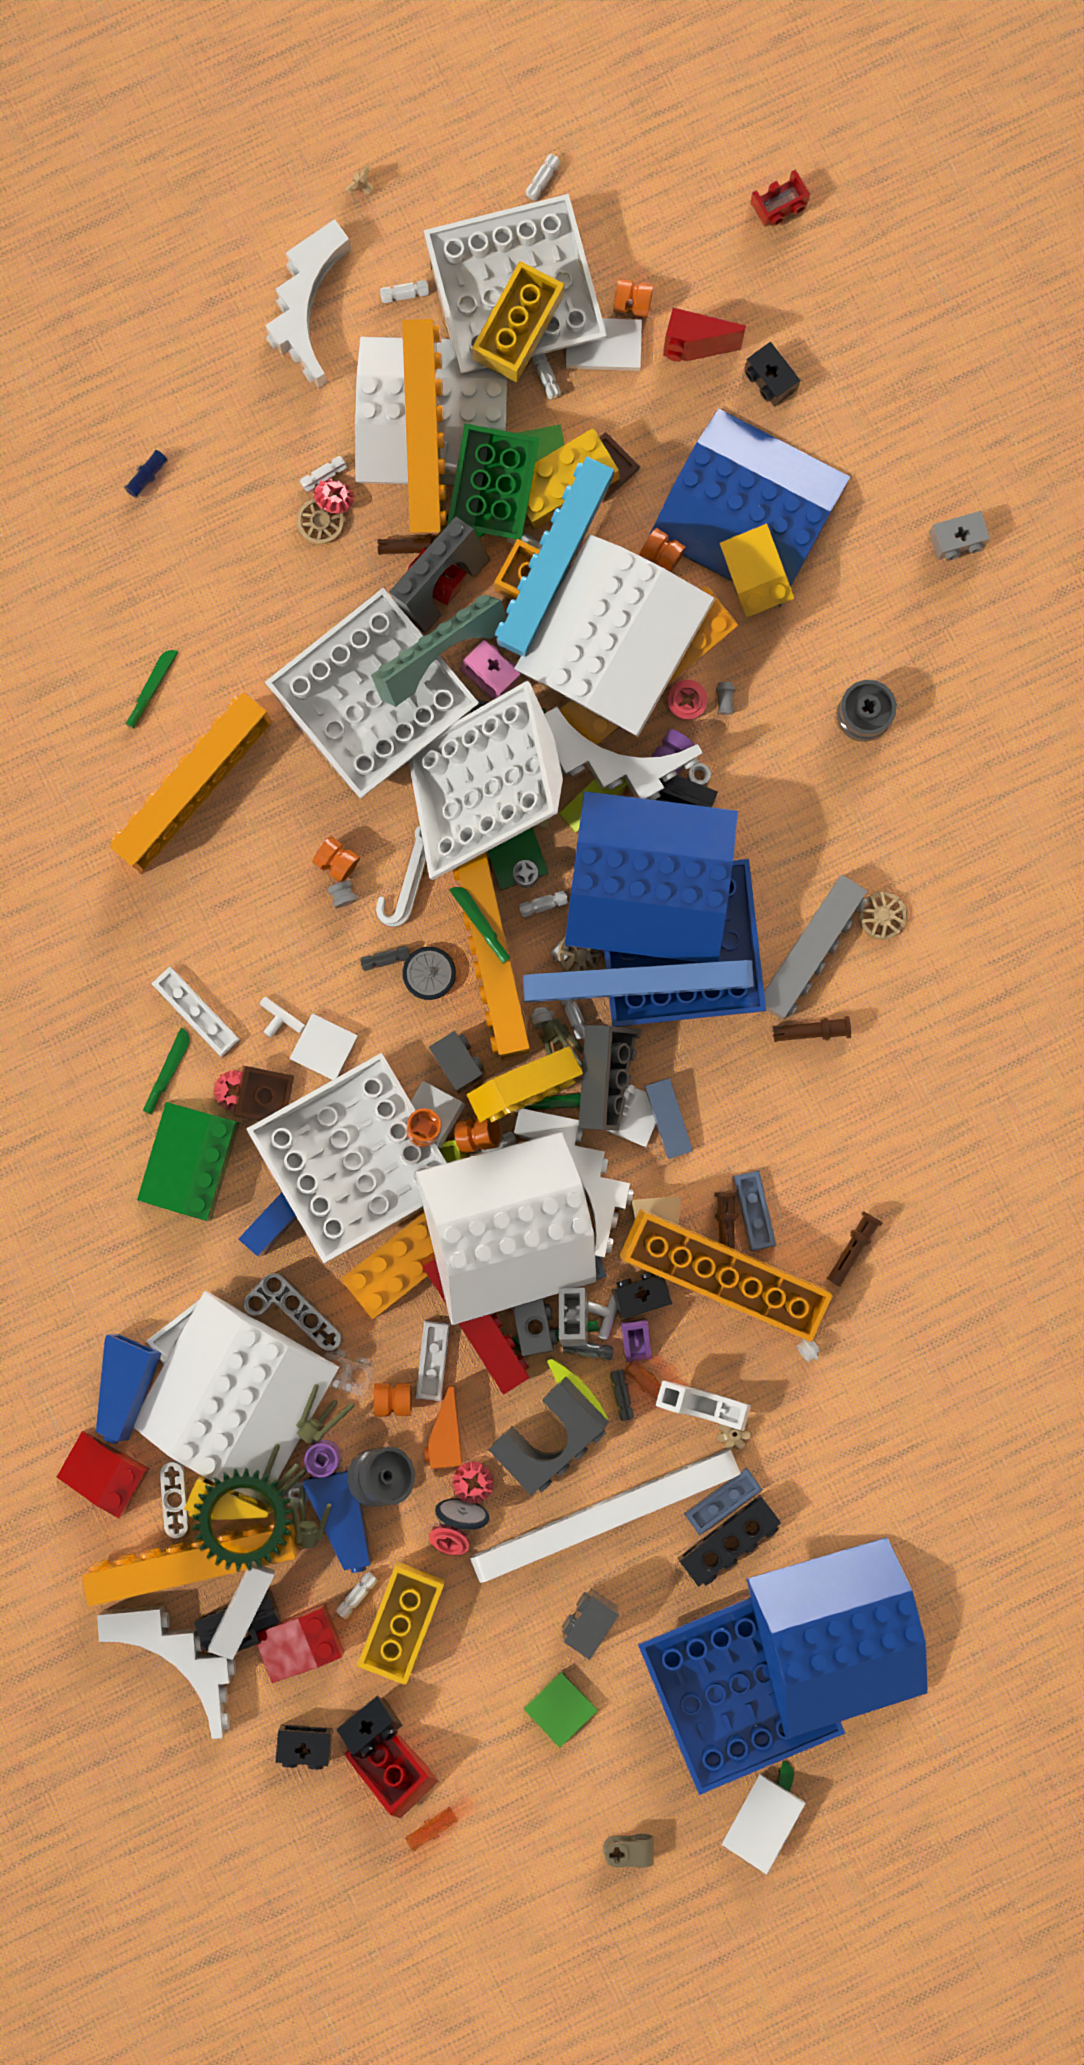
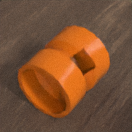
M619 278L613 311L625 314L632 311L636 316L648 318L654 285L640 282L636 286L631 280Z
M655 528L643 545L639 556L650 562L656 561L658 566L672 572L683 556L686 546L675 539L669 541V535Z
M330 836L318 849L312 863L323 871L330 870V876L338 882H342L354 871L360 861V856L350 849L343 850V844Z
M422 1108L414 1111L408 1118L406 1128L409 1141L415 1146L422 1148L434 1144L439 1137L441 1129L440 1118L431 1109Z
M478 1118L476 1120L466 1119L457 1121L455 1125V1141L459 1151L462 1153L476 1152L479 1150V1147L482 1150H488L500 1146L501 1131L498 1121L491 1123L490 1119L479 1122Z
M374 1383V1416L387 1417L392 1412L396 1416H411V1383H396L394 1387H391L389 1383Z

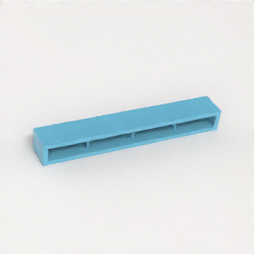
M587 456L583 463H578L573 474L576 479L572 486L568 485L562 496V499L565 501L561 509L556 508L552 516L551 522H553V526L550 532L547 530L544 532L540 541L542 548L539 554L534 553L529 563L531 570L527 577H522L517 588L520 593L516 600L512 599L506 610V613L509 615L505 623L500 622L495 636L498 637L497 643L499 646L523 657L526 656L545 613L563 582L614 478V469Z

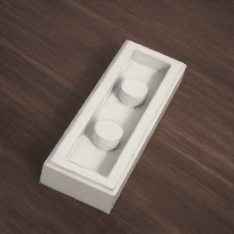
M424 1321L416 1399L442 1401L450 1323Z

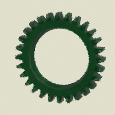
M245 1468L243 1476H240L238 1470L234 1469L233 1478H230L226 1472H223L224 1481L221 1482L218 1478L214 1477L213 1480L216 1487L213 1488L206 1484L205 1488L209 1494L199 1493L198 1497L203 1501V1504H194L193 1506L200 1511L199 1514L191 1516L193 1520L199 1521V1524L192 1526V1531H201L194 1538L195 1542L205 1541L200 1546V1551L210 1549L206 1558L210 1560L217 1556L216 1566H219L225 1560V1569L228 1571L233 1563L236 1565L237 1572H240L242 1564L246 1565L248 1572L251 1571L252 1562H255L260 1569L262 1568V1558L271 1563V1552L278 1556L281 1554L277 1545H287L282 1536H291V1532L285 1526L293 1525V1520L285 1517L292 1514L293 1509L284 1508L290 1503V1499H281L285 1489L275 1491L278 1481L276 1480L268 1484L270 1477L268 1474L260 1480L259 1470H256L252 1477L249 1476L248 1468ZM239 1488L253 1489L264 1495L272 1505L275 1516L274 1528L269 1539L260 1548L246 1553L232 1552L221 1546L215 1539L211 1529V1514L217 1501L229 1491Z

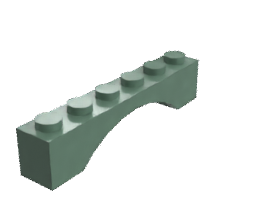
M486 594L478 597L474 603L465 609L459 610L454 617L438 625L437 629L430 634L421 637L409 649L401 651L392 661L381 665L379 670L371 675L381 700L396 707L415 694L419 682L428 667L441 653L454 644L470 638H493L500 622L505 623L507 619L501 600Z

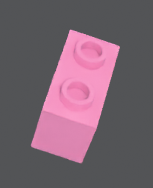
M485 640L464 658L461 666V671L493 700L512 690L517 685L521 675L520 672L514 669L516 666L514 663L504 659L500 655L499 650L494 645H489Z

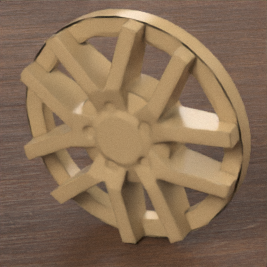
M315 499L307 501L300 508L297 515V526L301 535L307 541L316 545L335 541L342 533L344 526L343 513L329 517L330 512L324 511L321 507V510H314L313 504L316 503ZM310 506L313 514H307L304 511ZM307 518L310 519V522L301 523V519ZM340 519L339 527L332 522ZM329 527L336 530L333 535L327 530ZM302 528H310L308 534ZM315 530L318 531L317 539L311 537ZM323 532H324L329 538L321 539Z
M878 892L869 896L859 912V921L863 930L876 939H890L898 935L904 928L907 920L906 907L898 896L888 892ZM880 896L882 906L878 907L874 898ZM884 896L890 897L893 900L887 905ZM871 901L874 909H865L866 905ZM897 902L900 908L892 911L890 907ZM901 910L902 919L895 916V914ZM864 913H872L873 919H864ZM892 920L900 923L898 929L891 924ZM874 922L872 931L867 928L865 923ZM878 925L882 926L881 935L875 934ZM887 926L894 931L889 935H885Z
M565 937L563 938L559 947L558 958L564 972L578 971L579 969L581 971L597 970L596 967L602 955L600 950L595 949V953H590V948L570 946L571 948L568 952L565 951ZM564 955L569 956V959L566 963L564 961ZM574 963L572 970L568 969Z

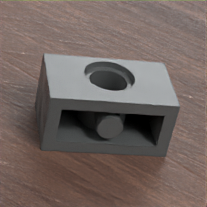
M543 1299L514 1306L513 1311L522 1356L528 1357L554 1351L553 1345L558 1343L555 1329L550 1330L548 1320L553 1319L550 1304H545ZM535 1320L541 1321L543 1324L542 1332L537 1335H533L529 1331L530 1323Z

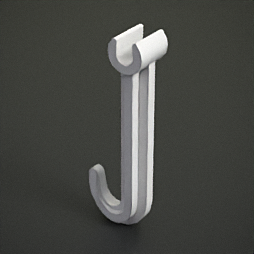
M420 826L415 830L416 841L394 915L390 917L385 915V898H378L377 916L382 923L390 927L403 925L408 921L412 913L426 864Z

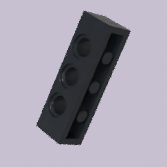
M759 1494L678 1557L679 1562L698 1587L702 1584L707 1586L717 1578L716 1573L722 1568L727 1570L735 1565L739 1555L743 1552L746 1554L752 1552L759 1545L757 1541L764 1536L769 1538L779 1530L778 1525L781 1522ZM750 1520L758 1522V1529L753 1533L745 1531V1524ZM729 1536H735L738 1539L737 1545L732 1549L724 1546V1541ZM714 1552L717 1554L716 1562L710 1565L704 1563L703 1558L705 1554Z

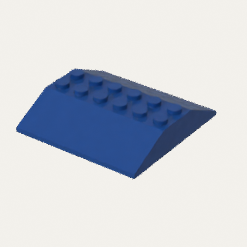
M718 408L675 481L650 534L655 528L660 529L669 535V541L675 539L686 546L683 554L684 557L733 582L720 542L767 523L790 586H792L850 476Z
M584 791L565 945L700 963L718 962L728 904L738 811Z
M749 859L733 860L726 918L718 962L751 960L754 987L609 997L612 1026L620 1027L766 1011ZM603 950L605 969L700 963Z
M885 1537L746 1578L786 1738H791L928 1693L926 1641L912 1588L888 1538Z
M751 1597L638 1644L699 1795L845 1734L840 1721L791 1738L785 1737Z

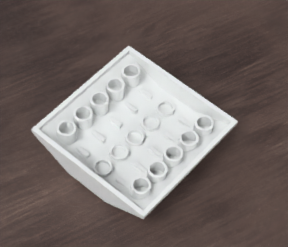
M569 194L424 230L437 291L461 374L488 368L472 360V347L519 261L565 284L564 297L532 356L607 337Z
M360 337L355 411L356 483L408 484L403 338ZM441 339V343H437V352L442 353V369H438V379L443 380V396H439V406L444 408V422H439L440 432H443L445 435V441L449 442L445 462L458 465L465 423L506 431L508 378L490 368L461 374L451 339ZM443 474L441 484L454 485L456 475Z
M589 534L551 601L526 656L520 657L514 669L630 733L639 736L716 599L643 557Z
M384 588L379 590L265 681V684L300 729L360 799L443 734L456 721L463 718L479 705V702L440 655L426 670L415 694L396 707L381 700L371 675L379 670L381 665L389 663L401 651L409 649L423 637Z
M528 681L456 721L443 734L409 760L429 879L431 880L455 869L558 812L563 777L555 739Z
M382 1053L246 1129L324 1264L370 1241L424 1209L415 1172L446 1163L435 1143L429 1147L422 1148L415 1146L409 1141L406 1133L408 1118L416 1110Z
M562 1132L415 1172L451 1325L558 1294L559 1288H578L596 1282L594 1232L583 1185Z
M204 1291L142 1404L134 1428L169 1457L214 1482V1477L223 1482V1472H226L230 1478H233L234 1469H237L239 1475L243 1476L245 1468H248L250 1477L254 1475L256 1470H259V1479L261 1480L274 1446L279 1444L280 1448L269 1475V1481L271 1478L278 1480L300 1440V1437L297 1435L300 1428L296 1424L302 1417L314 1385L318 1384L319 1388L307 1421L314 1415L339 1366L211 1293ZM248 1488L234 1490L259 1500L257 1497L258 1491Z

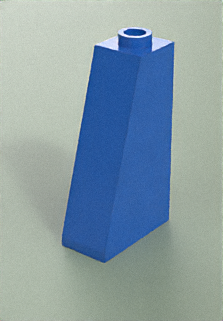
M283 1192L279 1194L238 1239L257 1256H264L297 1219Z
M107 1334L105 1337L96 1432L103 1435L105 1441L113 1444L130 1439L161 1356V1352L120 1334Z
M348 1470L335 1472L327 1477L319 1478L313 1476L305 1478L302 1481L303 1487L320 1522L327 1504L330 1503L332 1505L324 1530L343 1569H351V1573L367 1570L366 1566H370L372 1560L363 1507L350 1492L347 1483Z

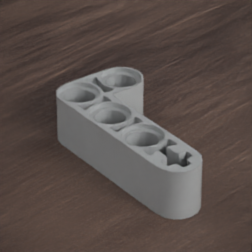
M272 1273L264 1277L244 1300V1308L247 1313L255 1316L265 1313L276 1303L324 1350H334L343 1341L341 1330L281 1273ZM273 1277L281 1281V1288L278 1292H273L269 1288V1281ZM291 1295L298 1297L300 1300V1305L296 1310L290 1309L287 1305V1299ZM254 1296H259L263 1300V1307L259 1311L254 1310L251 1306V1300ZM309 1313H313L318 1317V1325L314 1328L306 1324L305 1319ZM324 1323L327 1327L323 1330L327 1334L335 1333V1344L332 1342L327 1344L325 1342L327 1337L323 1332L318 1335L315 1333L322 1328Z

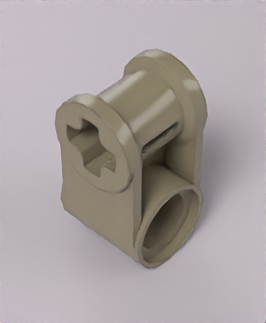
M652 1835L611 1836L604 1842L603 1851L605 1858L612 1867L644 1868L654 1865V1841ZM618 1847L617 1855L613 1856L614 1848Z

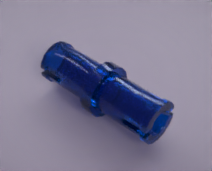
M154 450V453L144 465H139L137 468L138 472L125 485L124 489L131 496L137 498L146 485L155 480L156 473L168 461L165 455L158 450Z

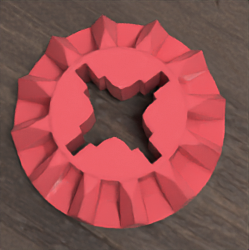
M331 478L326 482L321 480L318 486L315 487L314 499L319 507L327 512L335 514L344 513L353 505L354 492L349 490V484H341L340 479L337 482ZM330 492L333 494L339 493V496H330Z
M682 680L674 684L667 698V704L671 713L679 719L688 720L700 717L706 709L708 701L705 689L693 680ZM682 694L686 697L696 694L691 702L692 707L688 704L680 706L683 701Z
M230 1070L221 1074L214 1083L213 1094L215 1099L226 1110L234 1111L237 1099L234 1095L225 1097L230 1091L227 1082L233 1086L239 1085L242 1075L241 1071Z
M467 1462L454 1473L452 1485L455 1495L463 1502L476 1504L484 1501L491 1494L494 1479L491 1471L484 1464ZM476 1473H479L477 1482L483 1489L474 1487L468 1493L469 1484L463 1477L472 1479Z
M442 1523L439 1526H433L429 1534L431 1544L440 1552L448 1555H462L466 1553L471 1542L466 1532H461V1529L446 1526Z

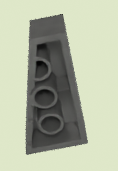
M596 1025L585 1026L579 1128L619 1131L626 1102L623 1093L627 1085H630L632 1075L628 1074L631 1060L636 1058L635 1040L640 1038L642 1029Z

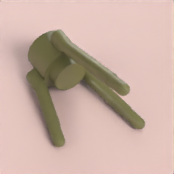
M559 1018L548 1022L541 1028L544 1035L540 1038L545 1044L547 1055L553 1053L551 1041L553 1045L561 1042L565 1048L570 1046L566 1038L569 1039L581 1054L583 1053L584 1048L569 1032L566 1025L561 1024ZM570 1046V1048H571V1050H572V1052H573V1054H574V1056H575V1058H576V1060H577V1062H578V1065L581 1067V1066H582L581 1061L579 1060L578 1056L576 1055V1053L574 1052V1050H573L572 1047Z
M318 1384L314 1385L302 1417L296 1424L300 1428L297 1435L311 1445H314L316 1441L320 1442L322 1437L354 1408V1404L350 1403L323 1428L322 1423L337 1405V1401L334 1400L318 1420L311 1417L307 1421L319 1388Z
M279 1444L274 1446L262 1478L266 1474L270 1475L280 1448ZM294 1464L280 1482L278 1481L275 1491L285 1489L286 1493L307 1473V1469L301 1470L286 1484L299 1467L298 1464ZM271 1478L268 1484L273 1483L276 1479ZM258 1492V1499L265 1505L272 1507L268 1499Z
M300 1485V1524L295 1499H290L291 1509H293L292 1518L295 1530V1543L301 1548H312L317 1545V1540H323V1531L332 1505L330 1503L327 1504L317 1529L314 1522L306 1521L305 1489L303 1485Z

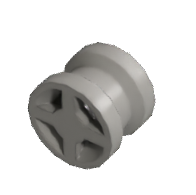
M529 860L519 861L513 869L515 883L522 888L532 887L538 879L537 866Z
M351 880L339 882L327 889L329 895L333 896V906L335 909L345 907L358 900L356 894L351 890L353 886Z

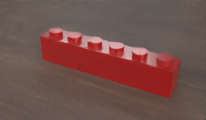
M433 1252L420 1260V1263L446 1303ZM496 1313L458 1323L503 1395L529 1379L526 1370L530 1367L522 1355L517 1357L512 1350L516 1345L510 1335L504 1336L499 1328L503 1324Z

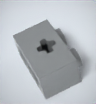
M981 511L933 524L929 531L937 560L946 558V561H950L960 557V554L969 551L970 554L984 550V547L990 540Z
M559 1288V1341L562 1346H588V1294L585 1288Z

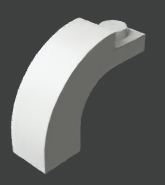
M662 1381L656 1402L657 1407L679 1414L703 1418L742 1431L745 1430L751 1405L722 1395L669 1381Z

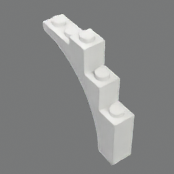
M335 219L286 252L288 259L286 266L293 277L276 288L278 296L276 302L283 314L265 325L268 332L266 339L273 349L278 348L282 355L289 352L293 361L296 364L300 362L305 368L302 372L310 383L314 381L318 388L325 385L327 381L325 373L316 360L311 347L309 332L311 309L316 292L326 274L339 259L351 250L349 238Z
M557 707L544 714L554 735L563 775L566 776L570 773L573 777L584 771V765L587 764L602 790L606 787L609 790L616 788L623 783L621 778L624 777L636 798L656 800L660 797L659 792L664 788L660 779L666 782L677 775L675 770L684 766L688 769L699 762L697 757L703 753L698 744L679 753L662 757L638 758L620 755L603 749L583 737L568 723Z
M527 1109L519 1110L514 1136L533 1140L562 1132L594 1215L596 1234L595 1257L605 1258V1253H611L613 1238H609L610 1229L616 1228L618 1213H614V1209L624 1210L626 1205H631L634 1190L629 1189L630 1183L600 1177V1173L606 1174L608 1159L604 1158V1151L575 1146V1142H581L583 1128L578 1127L579 1120Z
M164 1605L101 1611L97 1615L99 1642H122L140 1646L159 1654L176 1666L190 1681L202 1701L209 1720L211 1738H223L226 1730L230 1727L229 1714L224 1711V1703H227L228 1700L227 1687H223L222 1684H229L232 1675H236L235 1659L231 1660L213 1653L199 1655V1652L203 1650V1644L196 1628L166 1631V1628L170 1626L169 1612H165Z

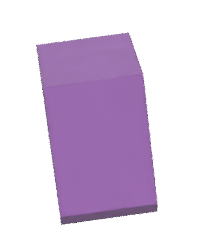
M646 1318L620 1322L626 1362L651 1359L649 1329Z

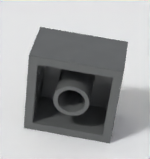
M453 1031L429 1046V1049L457 1093L484 1078L481 1073L485 1070L477 1055L471 1057L468 1050L471 1049V1046L463 1033L457 1035L456 1031Z
M592 1588L588 1594L586 1592L582 1593L576 1603L578 1607L574 1616L569 1614L562 1624L563 1642L589 1660L619 1616L618 1606Z

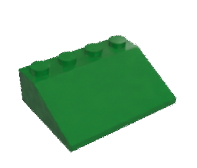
M465 423L447 526L457 517L472 527L475 532L522 540L540 438Z
M166 1102L137 1200L197 1219L211 1221L240 1123Z

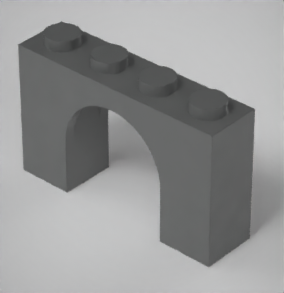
M455 517L389 593L415 627L426 634L442 616L433 602L432 595L434 586L444 570L456 563L458 567L475 578L491 559L475 530Z
M566 1376L542 1400L562 1421L566 1428L567 1445L564 1449L555 1453L541 1452L532 1447L513 1426L502 1434L488 1449L531 1496L537 1490L542 1493L552 1483L550 1480L555 1474L561 1476L570 1467L568 1462L573 1457L577 1460L587 1452L588 1448L586 1446L591 1441L596 1444L606 1434L604 1429L609 1421Z

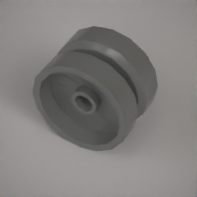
M865 679L854 683L846 690L837 707L836 718L840 729L847 737L855 741L868 742L878 739L886 732L896 715L897 703L894 694L886 685L877 680Z
M396 1447L368 1449L359 1453L352 1460L348 1469L347 1483L353 1497L357 1502L366 1507L396 1505L403 1502L411 1494L415 1484V1470L407 1454Z

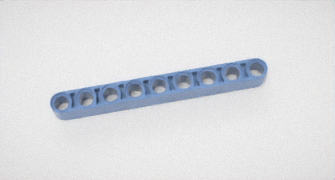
M751 960L523 975L524 1002L754 987Z

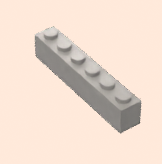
M844 875L837 879L765 989V1005L768 1012L780 1020H783L786 1016L791 1017L798 1007L795 1001L800 994L805 996L812 986V983L809 982L810 978L814 973L819 975L826 962L823 961V958L827 952L832 954L840 943L836 938L841 931L847 932L853 923V920L850 919L851 915L855 910L860 912L867 899L864 896L867 890Z

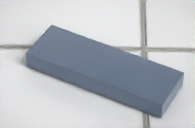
M670 1078L645 1085L644 1087L667 1159L693 1151Z
M755 1171L733 1176L750 1251L776 1246L760 1172Z
M746 1467L741 1471L740 1475L728 1480L684 1514L697 1533L701 1535L762 1491V1488Z

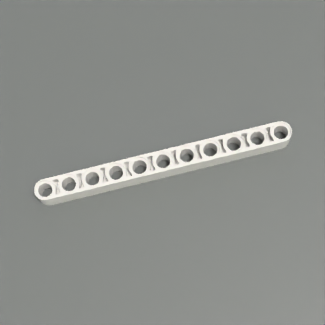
M726 1449L471 1556L470 1560L479 1582L483 1583L740 1475L741 1472L731 1449Z

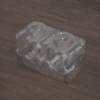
M339 1348L333 1351H326L325 1360L330 1362L337 1360L342 1365L341 1373L334 1376L329 1386L364 1398L367 1397L377 1366L372 1365L373 1360L358 1356L357 1360L347 1357L348 1352ZM360 1368L366 1372L367 1377L364 1382L360 1383L354 1380L353 1372L355 1369Z

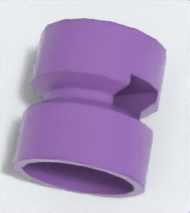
M669 729L662 739L663 746L657 747L651 757H662L679 753L695 744L682 733ZM682 766V767H680L679 769L675 770L676 773H677V775L679 774V772L681 771V769H682L684 766Z
M320 1440V1442L314 1443L304 1457L307 1471L319 1478L327 1477L340 1464L341 1451L330 1440Z

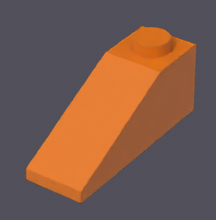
M455 1385L449 1386L429 1438L428 1447H424L425 1463L430 1462L431 1469L462 1466L463 1463Z

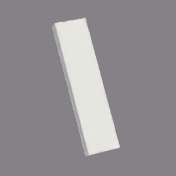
M172 967L166 969L152 983L220 1057H223L240 1041L233 1031Z
M253 1562L251 1571L248 1572V1569H246L213 1636L208 1652L233 1660L275 1575V1570L264 1566L259 1569L257 1564Z

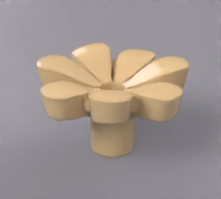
M368 165L361 170L360 174L359 172L354 174L352 177L354 181L346 187L345 191L352 193L355 189H361L368 195L374 187L367 181V175L370 171Z
M718 1424V1428L722 1433L717 1435V1440L719 1442H726L725 1449L732 1450L734 1445L739 1450L745 1447L743 1439H750L751 1433L749 1431H742Z

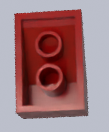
M673 307L665 336L663 356H667L672 361L679 362L681 360L691 361L739 351L742 347L746 325Z
M82 1431L59 1471L57 1478L97 1507L120 1518L126 1513L150 1468Z
M325 1603L257 1632L260 1638V1644H257V1647L272 1683L319 1668L342 1658L345 1652Z
M398 1733L392 1739L383 1741L376 1747V1752L368 1758L360 1759L355 1757L348 1749L344 1756L389 1815L401 1819L439 1782L424 1761Z

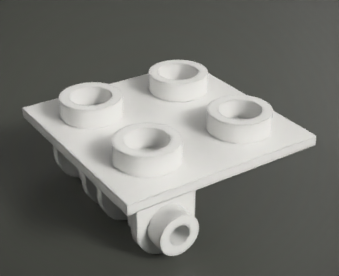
M627 1085L623 1093L626 1102L619 1131H605L646 1147L656 1124L647 1093L635 1088L633 1085Z

